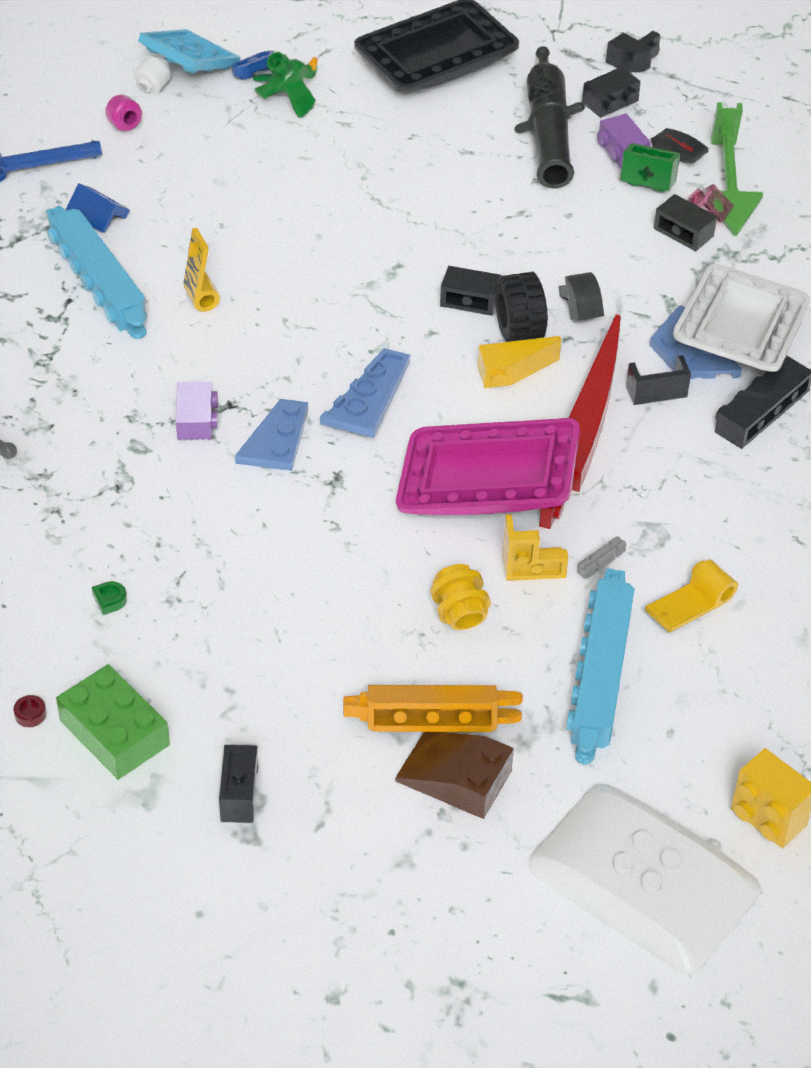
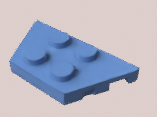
M683 305L676 308L650 339V347L672 371H675L677 356L683 355L691 372L690 379H715L716 374L731 373L732 378L741 377L742 368L734 360L683 344L674 338V327L685 309Z

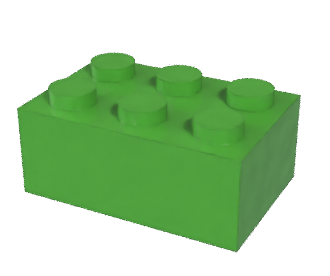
M109 664L56 697L60 721L117 780L170 746L168 722Z

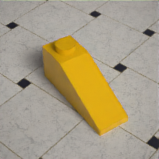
M554 336L479 345L477 366L484 388L513 385L560 360L561 337Z

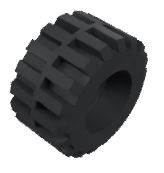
M531 271L499 276L495 288V305L498 324L506 342L544 338L548 325V312L544 289L537 274Z

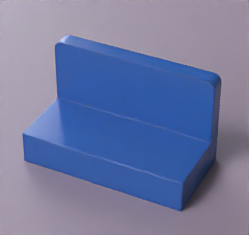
M79 182L66 207V211L70 209L80 210L91 226L103 233L106 232L114 215L126 219L130 211L127 207L98 190Z

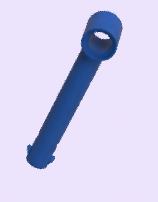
M91 139L92 142L4 157L0 153V182L6 178L9 171L94 157L95 159L98 156H102L100 141Z

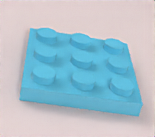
M188 29L140 33L138 40L139 43L147 47L149 52L165 56L166 61L178 63L183 66L185 71L190 73H197L199 70L213 71V69L217 68L227 70L228 67L240 61L241 58Z

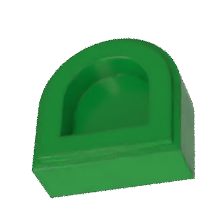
M109 581L91 587L92 595L102 616L120 610L127 602L126 589L119 582Z

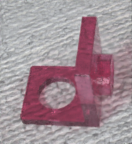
M714 184L703 190L698 188L688 197L691 203L699 207L704 205L710 213L717 216V220L720 223L725 220L734 206ZM715 198L723 203V212L715 208Z

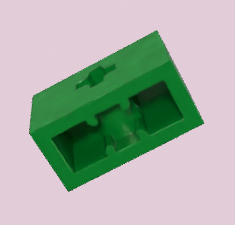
M631 143L623 154L620 180L626 181L632 186L644 185L652 187L653 190L659 192L669 191L677 181L680 153Z

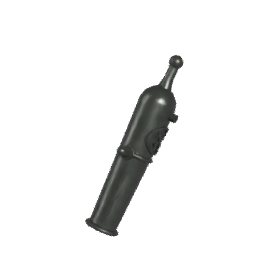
M540 46L536 50L539 64L531 68L526 81L531 114L527 121L517 124L514 130L518 134L529 130L534 132L539 163L536 172L537 180L547 188H561L571 182L575 173L574 167L570 163L568 119L571 118V115L584 111L585 105L582 102L567 106L564 74L557 65L549 63V49L545 46Z

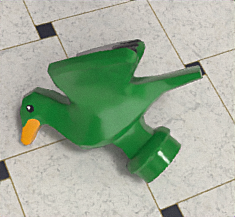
M281 52L272 53L267 59V66L271 73L253 76L254 81L268 83L254 88L255 92L263 99H267L276 92L284 91L288 93L296 115L299 118L306 116L313 108L316 100L305 85L303 78L312 79L315 77L318 59L313 57L305 65L297 59L289 60L287 55Z

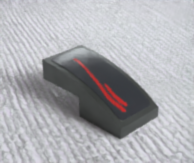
M665 128L651 138L653 148L680 153L679 161L694 163L709 152L708 147L696 138L671 128Z

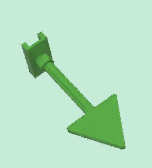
M717 102L710 140L711 145H723L726 191L703 190L701 196L733 236H737L762 200L764 193L738 191L734 145L737 142L743 104L737 103L736 108H723L722 102Z

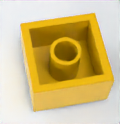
M764 748L739 770L731 810L741 820L747 821L758 829L767 840L773 841L783 849L808 825L811 814V781Z

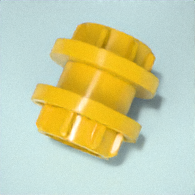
M454 564L440 570L433 580L430 593L433 601L440 604L437 608L439 619L441 622L451 625L454 630H467L476 627L486 619L489 613L488 609L491 605V600L488 593L481 590L484 581L480 572L470 569L467 564Z

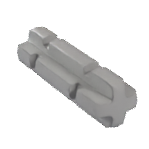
M619 536L614 537L608 544H604L590 554L588 558L577 564V573L585 579L595 574V571H599L616 559L615 557L624 553L627 546L626 542Z

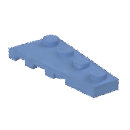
M384 348L364 369V374L359 379L355 378L349 385V390L343 396L339 395L333 402V407L329 411L325 410L320 415V424L374 438L410 364V354Z

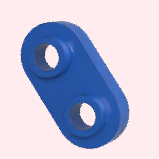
M262 51L231 65L233 75L239 77L240 80H245L253 77L254 72L269 70L267 59L275 51Z

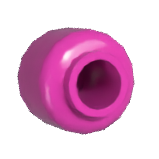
M121 94L112 97L108 101L105 115L108 121L116 128L129 131L136 128L140 123L142 110L136 101L129 96Z

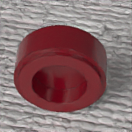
M35 695L21 697L15 702L13 707L15 720L23 727L38 726L47 716L44 700Z

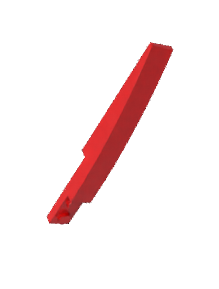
M615 314L569 415V418L576 420L580 427L571 492L572 490L580 492L604 424L616 365L621 315ZM564 504L542 508L540 511L539 527L551 529L554 520L561 518Z

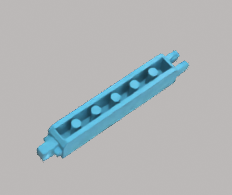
M61 206L46 210L50 228L47 229L49 240L52 244L56 243L61 257L69 261L72 272L80 276L85 290L91 291L96 305L104 309L109 323L113 322L119 331L126 330L132 338L142 339L146 335V328L143 324L147 318L145 296L80 210L70 209L66 211Z
M607 568L604 578L598 580L597 591H590L588 608L593 609V614H586L584 632H589V637H582L580 655L585 656L584 662L578 661L575 680H581L580 686H573L571 704L576 705V711L569 710L566 730H572L571 744H577L575 759L583 765L591 764L595 758L596 748L603 749L610 745L635 591L630 583H626L625 571Z

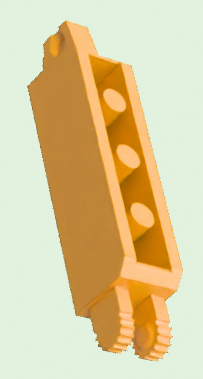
M368 685V691L360 692V695L344 696L343 716L360 718V721L368 722V729L374 732H492L497 729V724L520 723L522 719L521 711L498 708V706L520 705L523 702V695L513 690H497L496 685Z

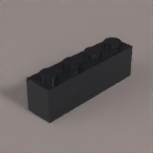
M786 356L778 371H767L761 377L757 376L744 391H739L730 403L722 405L715 415L717 420L715 433L743 449L810 391L811 369Z

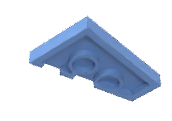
M280 399L237 452L235 464L292 471L308 414V402Z

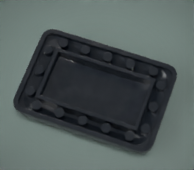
M456 0L359 36L354 40V48L392 86L399 91L409 92L449 81L489 65L516 51L519 48V39L477 1Z

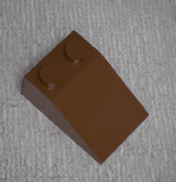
M424 732L395 777V781L484 819L512 772L514 748L482 735Z

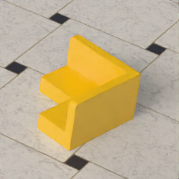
M512 514L505 515L502 554L506 581L566 578L568 567L567 549H562L561 547L539 548V530L514 531Z

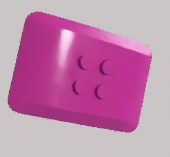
M572 418L418 428L409 438L396 496V506L400 512L407 514L475 515L527 511L562 505L571 495L580 436L579 423Z

